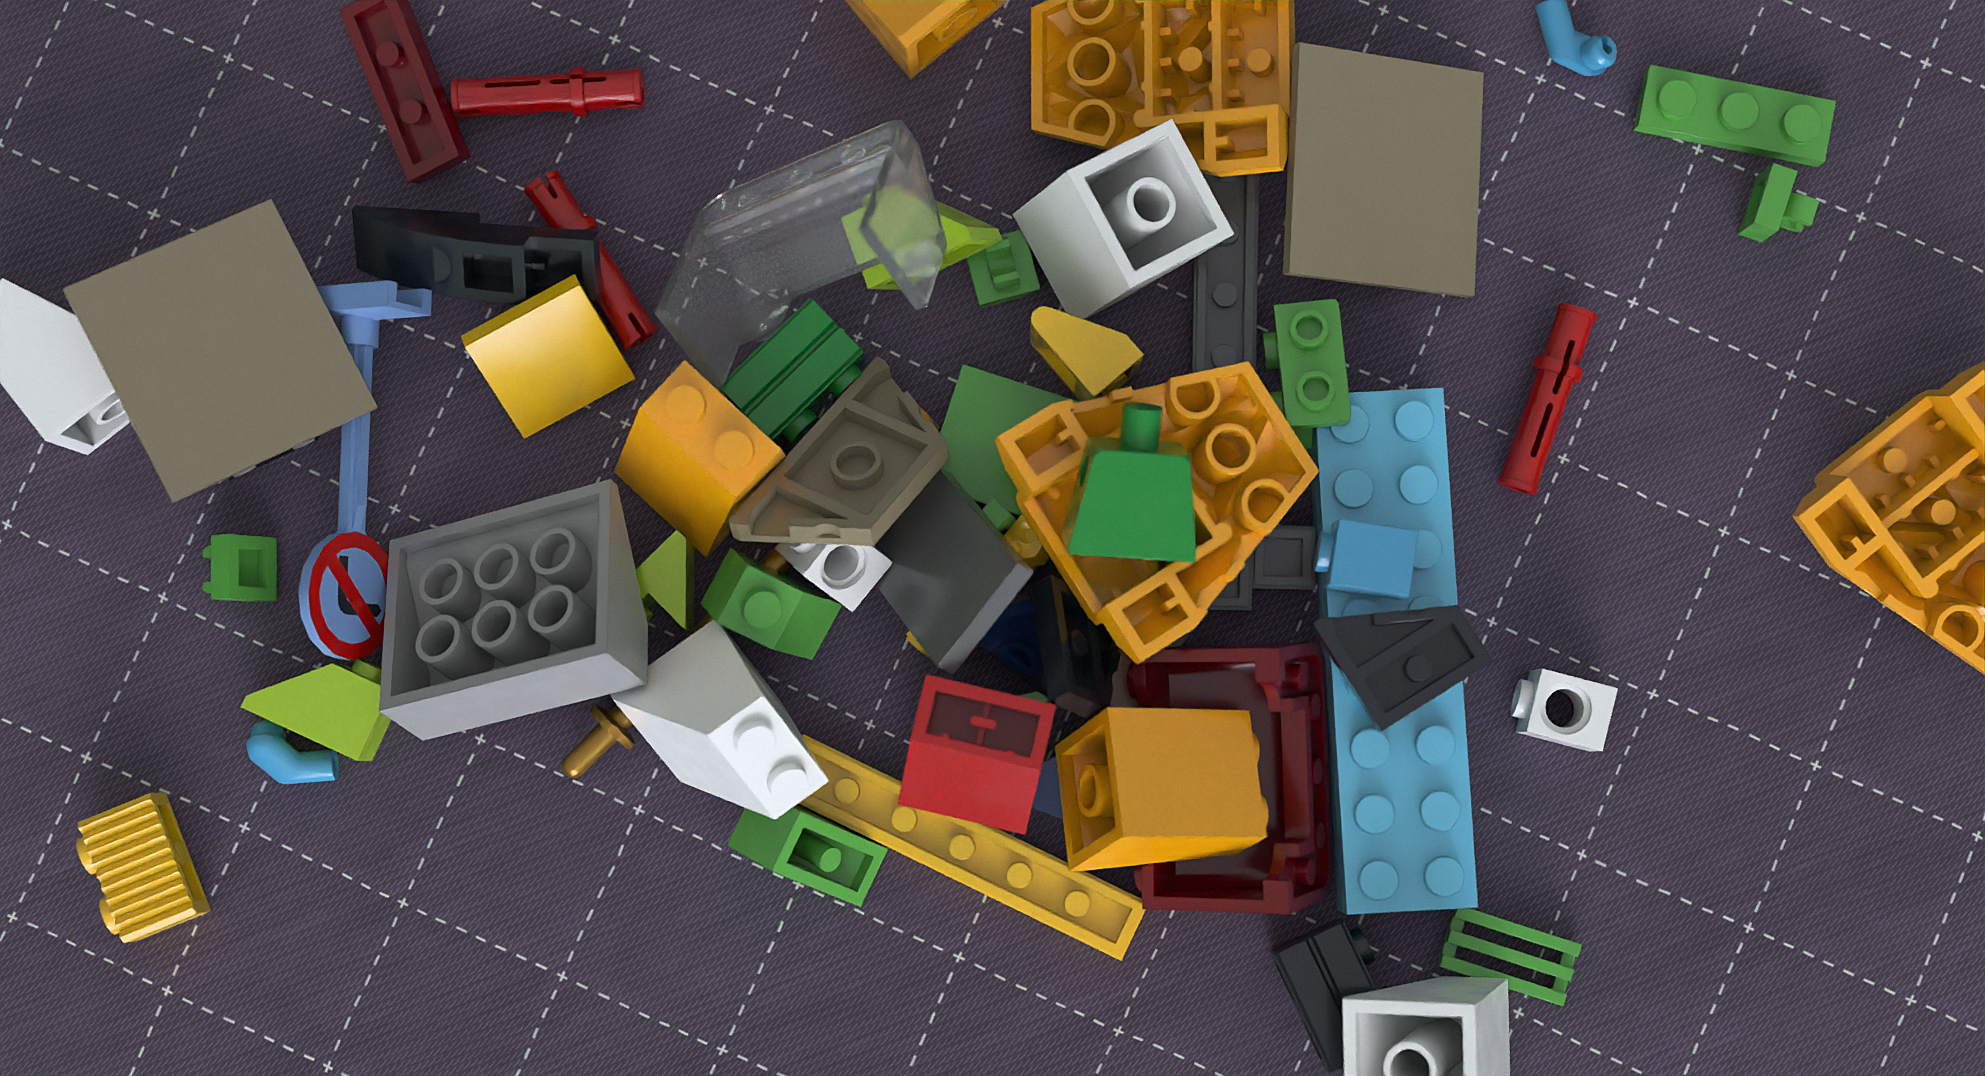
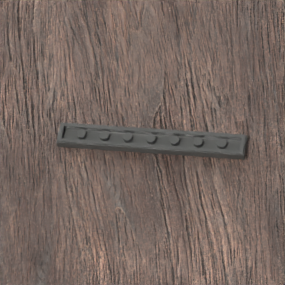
M1202 173L1234 234L1193 258L1191 373L1249 361L1256 372L1259 173L1225 177ZM1253 552L1245 560V566L1231 582L1226 584L1207 608V611H1252Z

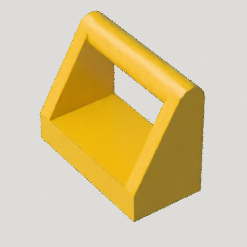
M1046 306L1039 307L1032 313L1030 325V343L1079 401L1108 396L1112 390L1119 389L1138 373L1144 354L1126 334Z

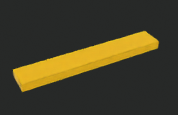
M805 734L802 735L829 781L800 801L799 804L1122 961L1146 910L1142 909V898L1086 871H1069L1068 862L998 828L899 805L898 799L902 781Z

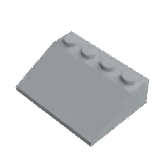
M611 479L390 540L379 712L422 741L647 685L648 624L618 487Z

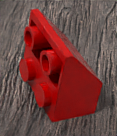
M926 674L909 743L898 804L1025 834L1056 705Z

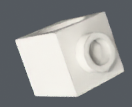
M779 543L775 548L804 577L852 612L893 563L875 546Z
M1546 669L1531 670L1528 680L1520 679L1513 694L1510 715L1518 718L1515 732L1585 751H1603L1618 688ZM1557 690L1567 694L1574 706L1572 719L1563 727L1554 725L1548 719L1545 710L1548 697Z

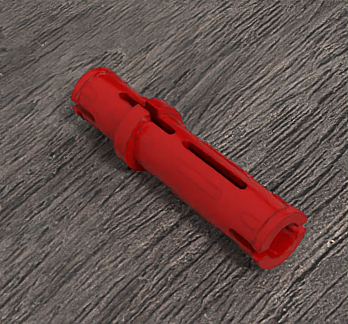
M585 66L571 67L569 73L497 76L493 78H453L451 82V103L456 119L493 115L541 114L547 112H573L575 117H589L590 111L619 108L644 109L646 103L644 75H642V68L600 72L587 71Z
M558 170L545 173L547 181L544 183L538 177L523 190L548 227L598 230L599 225L592 215H584L561 179L562 176ZM599 239L602 290L594 301L622 343L621 346L624 351H628L637 347L636 341L640 339L644 343L653 337L659 329L656 324H653Z
M1568 303L1558 304L1557 314L1542 355H1536L1531 369L1536 372L1518 422L1503 471L1497 480V483L1505 488L1531 496L1537 495V487L1553 440L1556 437L1572 385L1579 384L1583 376L1584 370L1579 365L1593 324L1598 317L1596 313Z

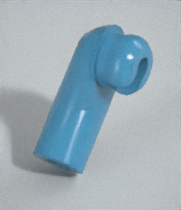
M1546 0L1535 6L1548 55L1554 62L1583 76L1600 75L1615 62L1617 48L1613 40L1606 35L1591 37L1576 31L1566 0Z
M262 720L251 728L250 738L246 742L248 756L253 763L278 783L297 784L338 779L339 759L336 751L327 749L298 752L285 741L286 733L283 727L269 720Z

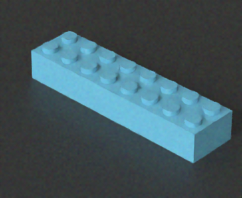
M1443 388L1349 393L1351 421L1349 424L1312 428V448H1309V456L1319 470L1311 481L1313 524L1316 526L1315 553L1320 532L1331 533L1332 523L1339 518L1417 530L1419 532L1409 597L1402 600H1394L1322 588L1324 572L1317 571L1319 618L1458 605ZM1321 643L1326 667L1330 792L1338 911L1348 915L1478 908L1463 681L1387 729L1378 732Z

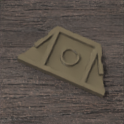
M876 356L861 373L862 375L847 388L728 520L732 536L739 541L874 546L949 459L946 440L932 422L922 418L920 406L908 391L904 393L901 391L891 377L888 364L885 360Z

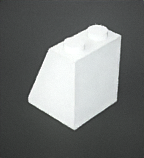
M1173 119L1066 171L1013 214L1065 312L1084 320L1125 299L1234 234Z
M1 279L0 383L45 441L89 455L130 423V420L76 315L16 284Z
M714 619L648 665L647 685L610 694L615 703L680 782L772 819H777L829 781L779 698L723 625L717 623Z
M1442 976L1351 995L1342 999L1344 1076H1510L1508 978Z

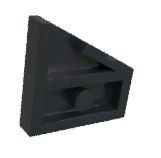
M1050 575L1031 585L1035 611L1033 614V625L1039 638L1043 664L1041 675L1043 688L1047 694L1048 702L1090 719L1107 707H1110L1114 690L1112 677L1118 671L1121 653L1114 646L1111 647L1113 638L1104 624L1096 625L1088 618L1067 583Z
M1458 605L1334 618L1327 617L1320 618L1310 624L1378 732L1387 729L1493 662Z

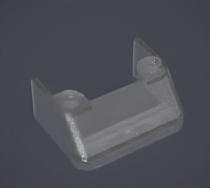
M902 120L885 122L731 188L715 197L701 210L654 314L705 379L715 388L724 385L740 345L753 340L755 342L766 341L785 322L784 316L793 298L880 263L885 266L915 310L928 305L940 265L943 261L947 239L919 143Z

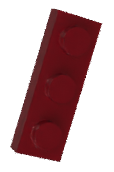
M357 0L340 9L339 12L407 182L421 184L471 158L409 1Z

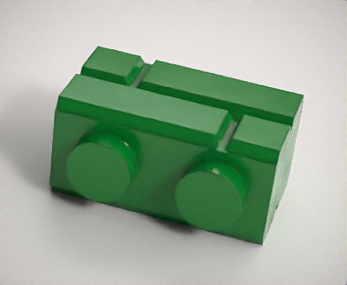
M809 298L718 387L776 445L784 438L791 444H794L818 421L819 417L813 410L830 394L838 399L862 375L863 371L859 366L866 358L861 348L813 299Z

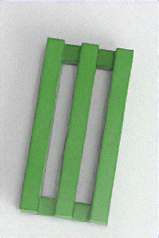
M1470 908L1453 909L1437 966L1470 977L1508 978V989L1564 1006L1567 996L1565 994L1567 983L1572 980L1575 970L1572 967L1575 957L1579 956L1582 944ZM1468 921L1561 951L1558 963L1556 964L1463 934L1464 923ZM1457 946L1553 976L1551 986L1547 988L1454 958Z

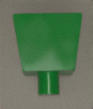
M1143 402L1123 403L1119 438L1091 436L1088 438L1062 529V540L1068 554L1195 563L1196 541L1190 458L1181 443L1160 441L1163 407Z

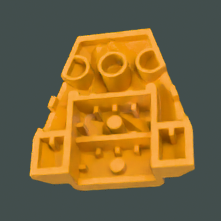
M1047 0L1031 8V130L1036 134L1110 150L1173 119L1201 173L1225 177L1283 171L1289 147L1293 44H1295L1294 0Z
M1249 361L1173 377L1167 383L1133 390L1132 386L1112 390L1108 396L1073 403V399L1052 403L995 439L1004 468L1018 489L1015 499L1023 516L1088 618L1096 625L1103 623L1114 642L1137 664L1188 633L1199 624L1207 614V608L1227 583L1237 576L1245 566V560L1264 536L1271 533L1319 472ZM1143 402L1163 407L1160 441L1181 443L1189 454L1196 541L1195 563L1068 554L1062 540V529L1086 442L1091 436L1119 438L1123 403Z
M1985 361L1959 373L1942 388L1926 390L1916 395L1820 471L1814 479L1817 487L1802 498L1792 517L1831 569L1876 598L1877 601L1902 616L1933 640L1985 675Z

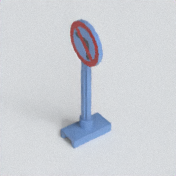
M389 280L316 286L334 322L340 323V334L371 393L373 349L379 348L380 320L431 316L432 290L422 288L397 291V282ZM370 412L342 425L338 529L335 534H329L313 547L303 566L298 590L300 615L310 640L323 654L339 660H354L368 657L383 644L389 558L373 538L367 536L365 532Z

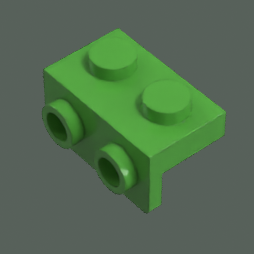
M1335 299L1274 305V332L1263 333V347L1266 371L1278 370L1280 392H1270L1269 394L1303 447L1309 449L1312 448V428L1347 425L1351 421L1339 303Z

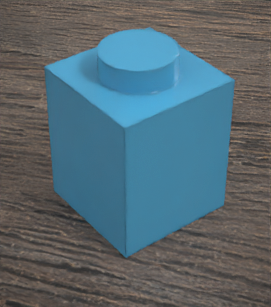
M1339 518L1332 523L1331 533L1320 532L1317 542L1314 571L1324 572L1322 588L1394 600H1402L1409 597L1419 531Z

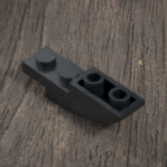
M355 205L352 209L357 269L383 280L397 282L398 285L412 289L424 288L432 290L433 294L459 299L518 305L574 274L590 300H596L602 290L598 230L480 223V213L358 205Z

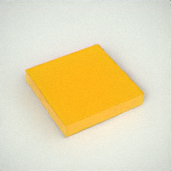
M575 274L461 335L466 350L524 439L636 379L628 362Z

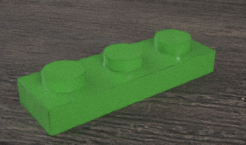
M1650 64L1644 70L1633 131L1819 167L1826 159L1836 101Z

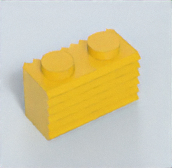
M166 792L146 794L78 822V829L83 835L76 842L79 858L88 873H96V877L101 882V890L106 896L99 901L103 921L112 934L119 933L123 943L147 938L211 911Z

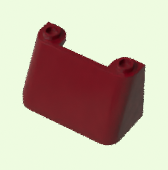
M1277 642L1174 646L1162 648L1139 664L1132 661L1128 668L1127 686L1130 696L1133 699H1137L1138 705L1141 708L1249 710L1252 732L1256 735L1260 748L1257 764L1260 791L1268 806L1267 837L1238 854L1135 865V883L1138 890L1142 892V909L1291 914L1324 900L1328 896L1332 883L1333 847L1326 667L1324 655L1319 644L1316 642Z

